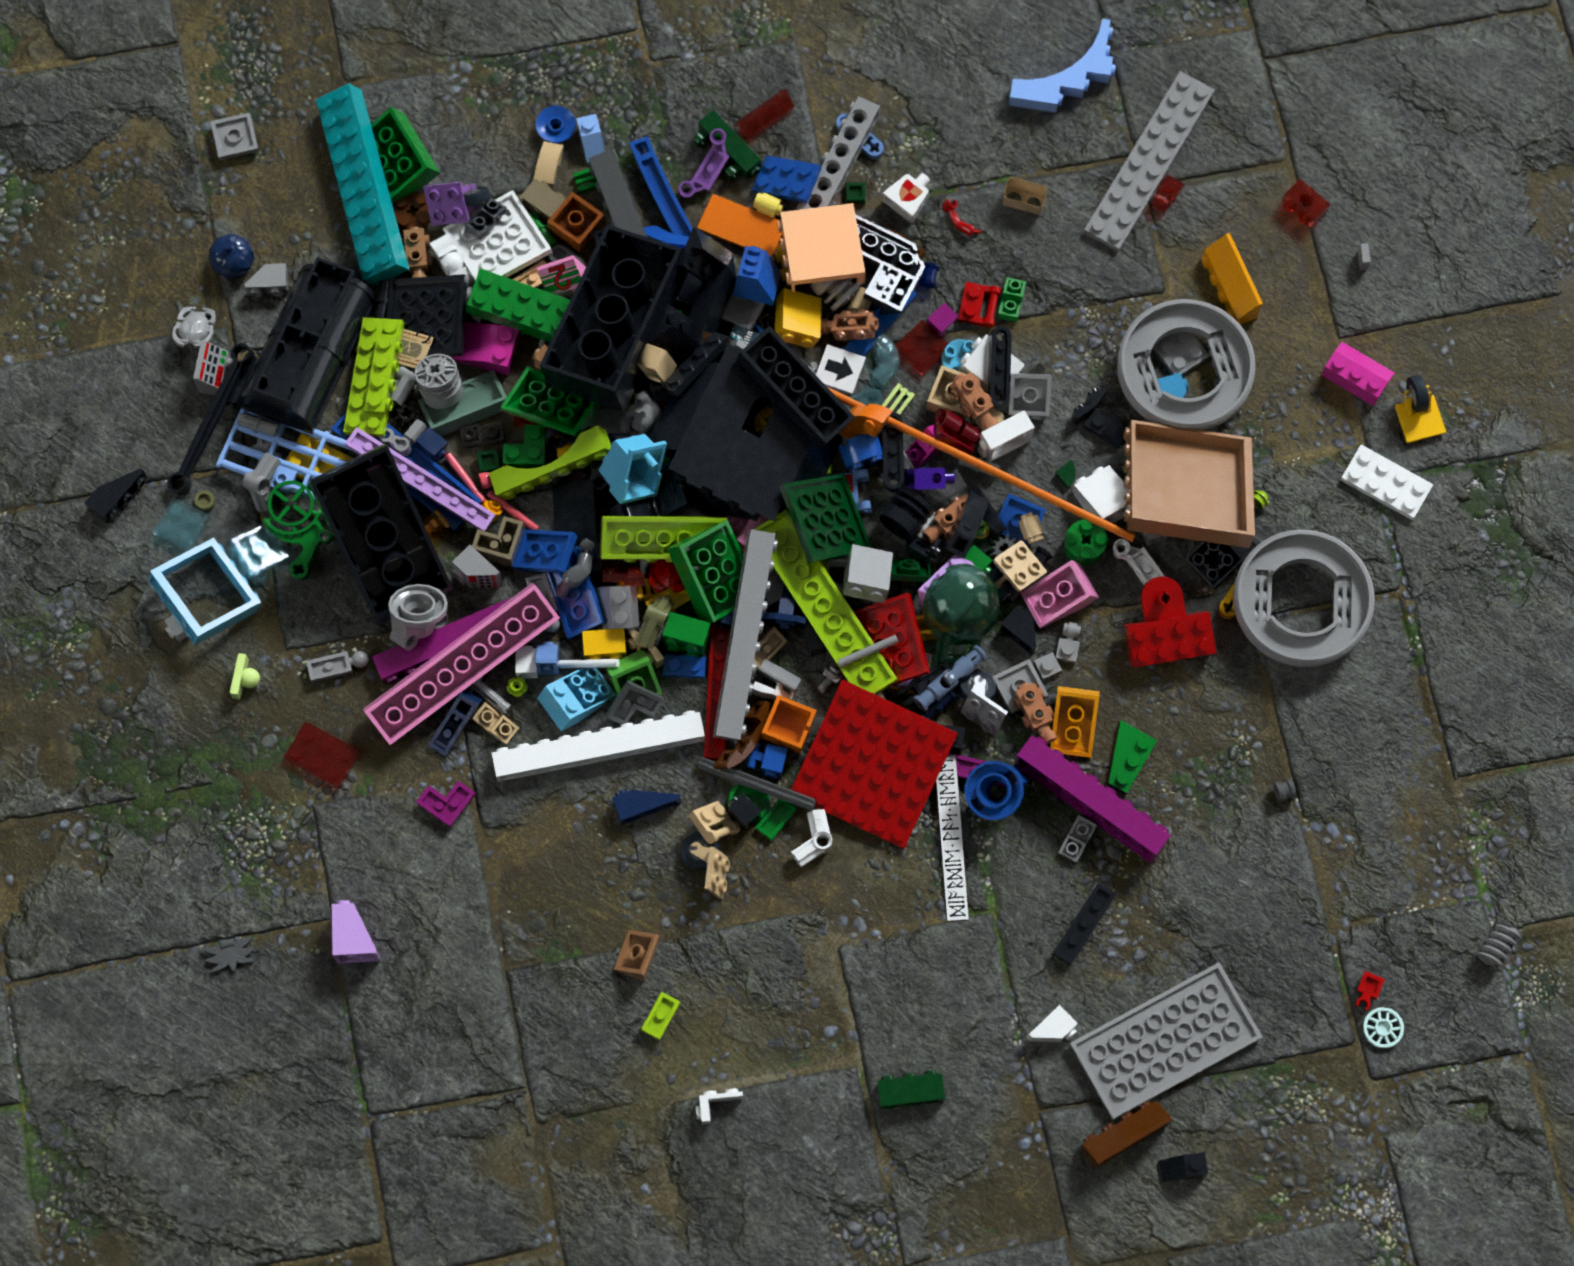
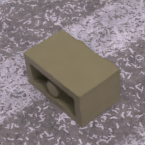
M536 178L520 196L522 205L532 212H537L538 216L546 222L566 199L562 193L554 192L546 182H540Z

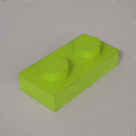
M661 992L641 1031L660 1041L681 1002Z

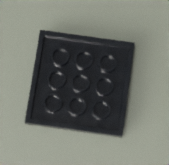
M465 274L389 279L387 319L403 320L404 329L417 332V338L418 333L429 336L426 341H421L422 343H426L431 337H434L427 356L432 354L463 355L468 277Z

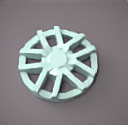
M1382 1007L1372 1010L1366 1016L1363 1031L1367 1040L1375 1047L1390 1048L1402 1038L1404 1024L1398 1013L1392 1009ZM1382 1011L1386 1012L1385 1019H1381ZM1377 1012L1378 1020L1372 1018L1371 1015ZM1389 1013L1395 1016L1396 1019L1389 1021ZM1368 1020L1374 1022L1375 1026L1367 1025ZM1398 1021L1400 1027H1393L1392 1023ZM1367 1029L1374 1030V1032L1369 1036ZM1400 1030L1399 1036L1397 1037L1393 1031ZM1375 1034L1379 1035L1377 1042L1372 1039ZM1389 1034H1390V1035L1392 1036V1038L1395 1040V1041L1392 1042V1043H1390V1041H1389V1039H1388V1037H1387ZM1384 1038L1387 1044H1380L1379 1042Z

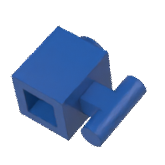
M757 743L749 755L747 768L755 769L756 762L762 763L761 773L765 777L771 779L781 778L788 749L767 744L765 753L759 752L761 745Z

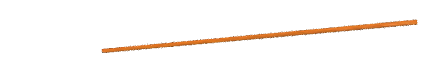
M829 388L843 404L851 408L857 405L866 406ZM889 417L886 423L901 432L1126 540L1133 542L1136 534L894 418Z

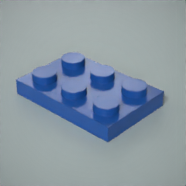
M767 155L752 190L755 194L766 193L780 199L808 203L822 168L818 164Z
M525 529L512 567L518 571L564 573L567 569L577 535L574 532Z

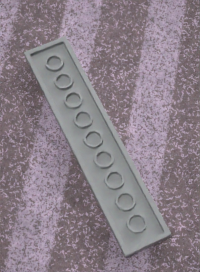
M1181 71L1179 72L1084 229V234L1118 252L1120 251L1214 94L1215 89Z

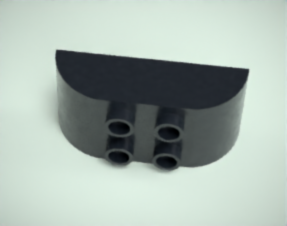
M383 444L308 480L315 500L349 572L377 625L391 620L388 609L390 597L397 590L405 586L415 584L430 585L439 589L443 594L453 589L387 444Z

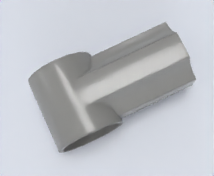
M402 365L395 377L396 390L392 393L393 405L402 408L412 389L414 390L418 386L414 375L415 370L408 366Z

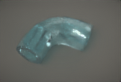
M886 334L879 336L871 345V349L878 355L880 362L869 373V377L879 389H883L897 374L900 365L899 352Z

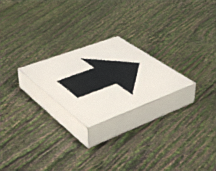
M827 344L816 376L827 387L852 396L866 357Z

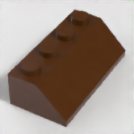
M1148 1100L1138 1107V1112L1132 1114L1130 1111L1121 1116V1122L1116 1125L1111 1122L1101 1129L1103 1131L1101 1134L1095 1136L1093 1133L1084 1138V1144L1080 1148L1095 1170L1167 1127L1173 1120L1157 1101L1150 1103Z

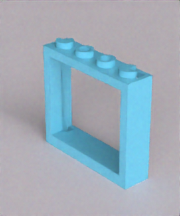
M214 538L151 570L148 582L194 645L258 612L260 606L258 594L251 590L247 579L240 575L234 561L229 560L223 546L217 543ZM210 553L246 604L200 627L164 576Z

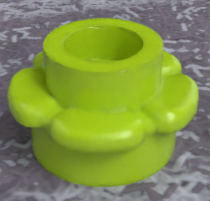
M1261 490L1253 491L1254 507L1257 509H1262L1264 506L1267 507L1269 505L1267 501L1269 499L1268 495Z
M513 677L508 681L507 691L514 697L522 696L528 689L525 679L522 677Z

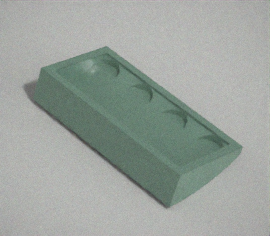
M494 370L462 382L464 388L463 395L451 407L434 409L427 406L423 399L418 400L428 426L440 436H444L503 412L500 410V407L507 396Z

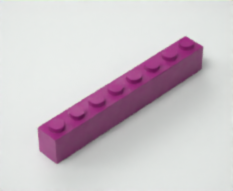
M511 598L434 630L431 635L418 639L416 646L410 651L398 645L372 656L383 684H393L399 681L400 677L411 674Z

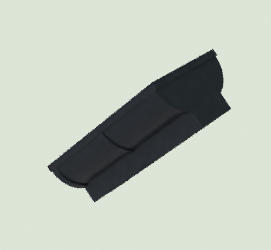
M319 257L316 258L314 264L302 266L287 301L268 335L261 354L242 392L237 398L236 407L313 435L360 337L363 317L369 318L375 305L374 300L377 296L366 284L356 278L355 270Z

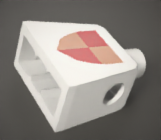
M921 173L916 179L906 174L883 192L882 201L912 224L928 199L929 190L925 186L930 182V179L924 173Z

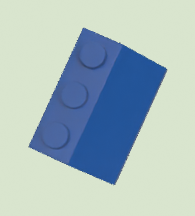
M756 246L745 247L733 296L773 305L781 272L766 250Z

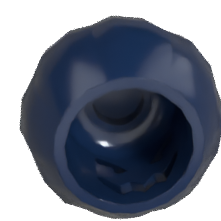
M226 234L214 240L209 249L208 259L211 268L217 274L227 279H234L249 272L254 262V252L251 244L245 238L236 234Z

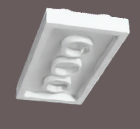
M1362 444L1340 479L1412 521L1433 486L1432 483Z

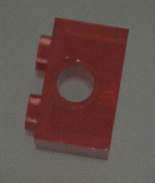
M1301 178L1284 194L1282 199L1285 209L1296 214L1300 222L1308 225L1310 228L1328 212L1330 203ZM1301 202H1305V203H1307L1309 206H1308V207H1304V206H1302L1300 203H1301Z

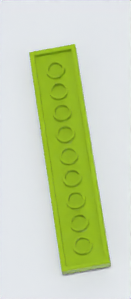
M785 509L780 512L775 521L768 520L753 529L775 534L777 548L775 553L772 552L771 560L774 561V569L847 681L873 694H877L897 682L898 679L879 651L840 667L838 659L874 643L822 563L808 564L787 510Z

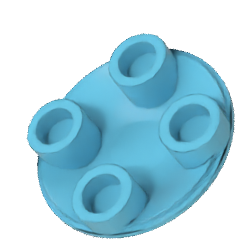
M958 339L950 342L943 350L942 365L959 371L958 369L962 365L960 363L961 358L966 353L970 354L973 350L971 347L973 341Z

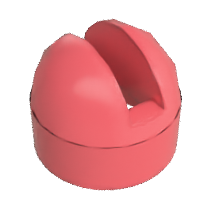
M489 472L478 474L482 489L490 488L492 482Z

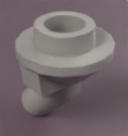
M831 665L825 667L823 675L827 678L818 686V690L824 693L834 682H841L844 675L838 666Z

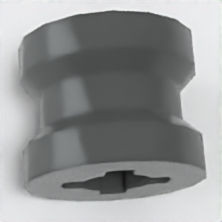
M1291 778L1286 779L1282 783H1273L1274 792L1279 803L1284 802L1288 798H1297L1295 785Z

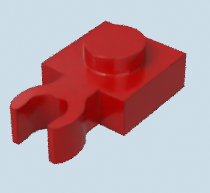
M1364 971L1356 992L1362 995L1355 1002V1007L1357 1008L1359 1002L1363 1001L1366 1004L1364 1010L1366 1012L1371 1005L1370 998L1374 1000L1378 998L1385 979Z

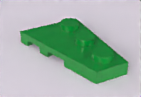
M1120 720L1108 785L1127 795L1157 740Z

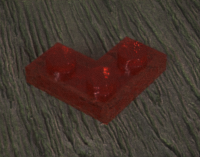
M607 567L606 570H602V582H623L624 586H645L644 570H640L639 567H627V570H619V567Z

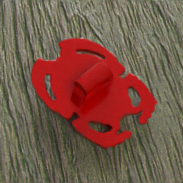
M665 559L650 562L649 583L655 591L662 593L663 590L671 588L674 593H679L685 589L683 583L680 584L682 581L673 562H666Z

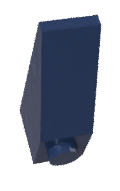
M467 689L463 690L428 746L446 757L481 704L482 699Z
M621 790L615 793V796L612 797V802L621 825L680 804L681 798L679 794Z

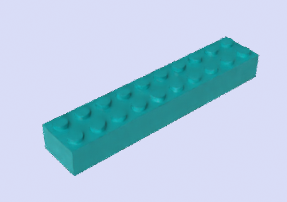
M348 83L316 99L362 278L363 281L377 286L380 280H389L408 271L409 266L361 89Z

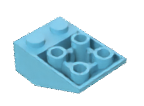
M581 668L546 685L537 699L560 731H563L577 724L617 695L597 668Z

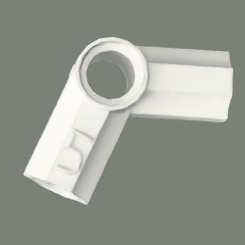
M824 809L812 810L807 813L812 838L791 852L794 860L801 868L821 854L829 852L832 847V836ZM825 838L828 844L826 846H819L817 840Z

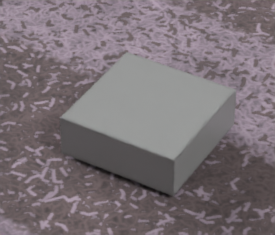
M1368 243L1360 244L1357 251L1359 270H1367L1371 262Z

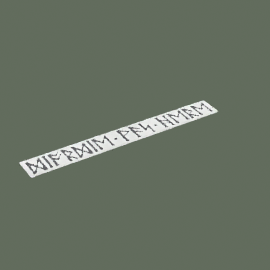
M956 755L947 756L936 779L947 921L969 919Z

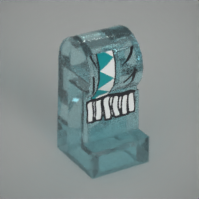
M734 324L729 339L731 341L739 339L748 345L760 333Z

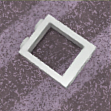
M1025 410L981 432L979 447L977 448L981 457L986 458L988 462H992L1031 442L1035 427Z

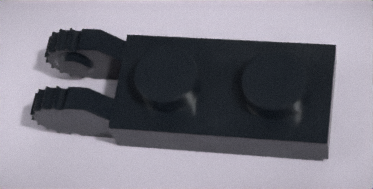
M942 661L929 669V674L914 678L908 685L896 693L898 696H902L910 689H913L915 694L919 696L927 689V685L950 668L945 661ZM943 677L940 679L941 686L946 685ZM913 697L908 698L903 703L905 707L914 703Z

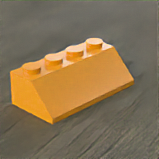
M1230 233L1225 234L1204 249L1201 261L1204 268H1208L1211 284L1216 286L1218 290L1219 301L1221 304L1224 303L1227 309L1226 312L1241 325L1257 319L1263 303Z

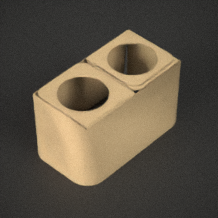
M1010 178L1005 187L1003 205L1040 215L1047 195V188L1029 181ZM1011 192L1019 193L1021 202L1008 199V194ZM1031 197H1036L1040 200L1041 205L1038 207L1027 204V200Z
M651 344L645 345L637 362V365L648 379L661 384L673 374L677 367V364L666 350Z

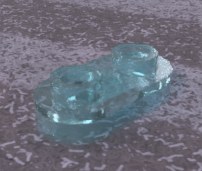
M869 388L849 396L866 406L869 404L882 405L883 401L882 393L876 388ZM874 398L876 402L871 403L869 399Z

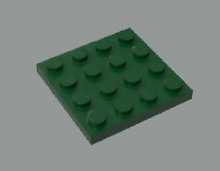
M845 474L785 483L780 486L808 564L848 557L852 544L872 548Z

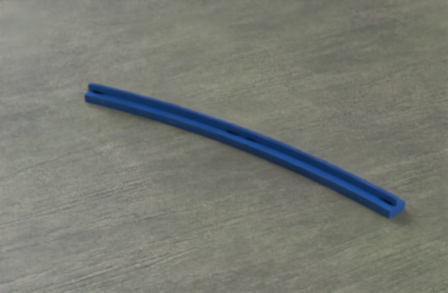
M646 136L630 142L629 146L639 170L669 230L673 234L689 237L693 227L663 172L649 137ZM757 322L752 330L754 333L749 344L763 332V329ZM735 326L737 333L744 337L747 330Z

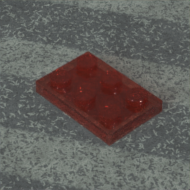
M305 721L286 752L284 759L340 788L361 752Z

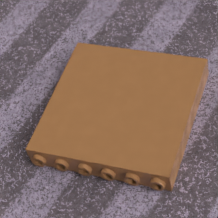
M1131 420L1129 427H1125L1123 439L1126 440L1123 451L1126 460L1123 470L1127 472V476L1124 479V488L1127 489L1124 496V505H1127L1124 521L1127 522V530L1250 548L1255 537L1252 438Z

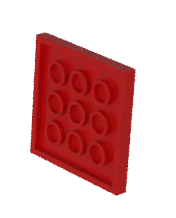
M909 593L887 599L885 603L878 602L853 611L874 644L893 635H896L898 643L879 651L898 679L897 682L890 686L930 673L914 606Z

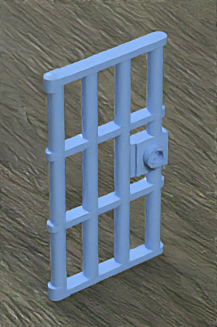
M240 409V412H239V414H238V416H239L241 413H242V414L249 413V414H252V415L257 416V417H262V416H260V415L251 413V412L246 411V410H243V409ZM262 417L265 420L280 425L276 437L259 431L255 433L252 429L237 424L236 419L216 467L220 469L223 467L242 475H246L249 471H254L225 460L230 449L259 460L262 459L265 454L264 452L234 442L238 431L271 442L272 445L268 452L271 455H274L279 445L313 458L308 469L276 457L281 463L270 479V488L272 489L284 481H295L297 474L305 476L302 484L307 487L309 484L308 480L322 474L314 471L319 460L334 466L347 462L322 453L327 442L348 450L351 449L345 446L347 440L331 435L329 431L323 432L315 429L312 435ZM288 427L321 439L318 449L314 450L281 438L285 428ZM286 485L278 491L288 495L290 492L296 494L300 487ZM305 490V491L303 492V494L299 497V498L305 497V498L310 499V497H309V495H308V493H307L306 490Z

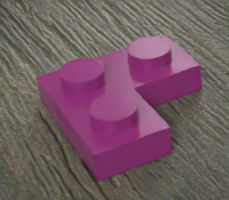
M459 780L446 797L428 785L416 801V804L451 828L476 793Z

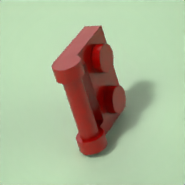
M966 282L958 322L993 328L997 299L1001 295L1002 289L998 286ZM984 294L990 295L986 317L982 318L980 317Z

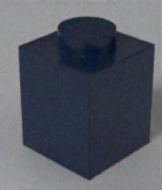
M430 427L415 440V446L435 462L437 460L441 461L448 453V442Z

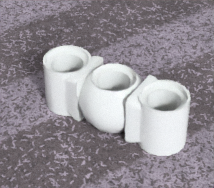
M448 234L429 243L434 256L446 275L465 274L468 277L467 288L474 286L475 281L461 256L456 252V248Z

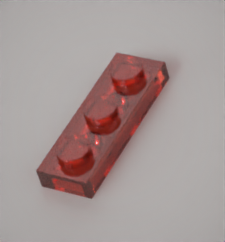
M782 89L737 121L736 124L744 139L749 140L795 106L787 90Z

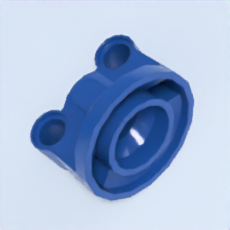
M987 761L976 766L968 775L964 787L965 799L970 809L981 819L1003 820L1014 814L1020 807L1024 796V787L1030 781L1018 765L1011 766L1000 761ZM1001 782L1005 784L1007 793L1003 800L996 801L992 798L990 790L994 784Z

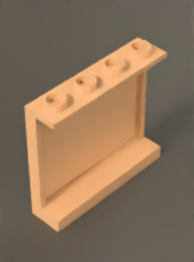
M853 203L781 212V220L777 221L778 232L783 234V238H780L781 250L786 252V255H783L784 267H788L789 272H786L787 285L791 284L792 292H795V285L856 278L857 284L865 283V268Z

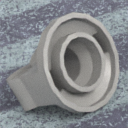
M423 584L408 585L397 590L390 597L388 604L392 624L390 639L407 651L412 650L416 646L418 639L431 635L434 628L443 627L448 621V615L446 614L448 602L446 596L435 587Z

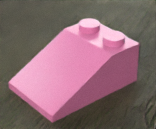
M1073 560L1020 593L1039 628H1043L1071 615L1099 599L1081 564Z

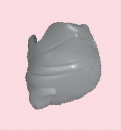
M647 389L642 390L635 396V404L630 407V410L625 415L627 418L630 416L634 417L632 427L642 435L654 428L661 414V409Z

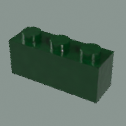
M936 1070L925 1071L924 1075L915 1076V1073H906L902 1075V1078L895 1079L892 1075L883 1076L881 1080L877 1081L880 1110L944 1102L946 1099L942 1073H937Z

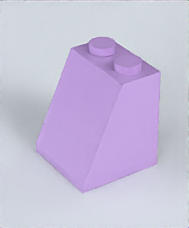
M348 900L337 901V904H332V953L336 962L380 961V956L354 903H350Z

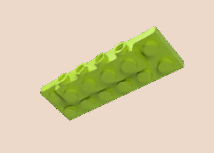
M363 317L343 430L345 435H351L355 428L358 427L370 436L385 437L389 411H392L393 408L392 393L396 390L395 376L399 372L400 367L398 358L403 350V343L401 341L404 329L403 320Z
M602 516L600 558L624 559L625 562H636L637 559H645L646 562H657V559H665L666 562H673L667 548L725 521L727 518Z

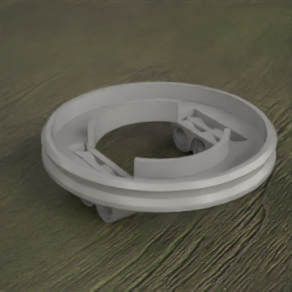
M1177 299L1165 301L1147 309L1131 323L1125 332L1118 351L1117 374L1126 399L1146 420L1151 423L1180 428L1208 430L1230 419L1242 407L1253 385L1256 362L1249 337L1231 315L1210 303L1193 299ZM1179 332H1189L1204 337L1209 356L1212 357L1219 384L1209 393L1196 398H1181L1166 391L1162 393L1149 356L1153 347L1161 339Z
M1290 530L1265 539L1248 554L1235 580L1233 605L1241 630L1260 652L1283 664L1297 667H1315L1340 659L1360 642L1372 620L1375 594L1373 583L1365 564L1348 545L1322 532ZM1306 563L1323 569L1334 579L1332 598H1334L1333 612L1331 614L1333 623L1330 626L1317 632L1302 633L1283 626L1273 615L1271 616L1272 576L1278 570L1291 564Z

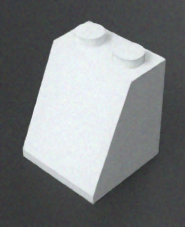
M1110 465L1105 468L1101 466L1095 469L1091 476L1087 478L1083 476L1075 481L1072 492L1085 511L1110 523H1115L1124 518V513L1127 509V505H1124V496L1127 489L1124 488V482Z

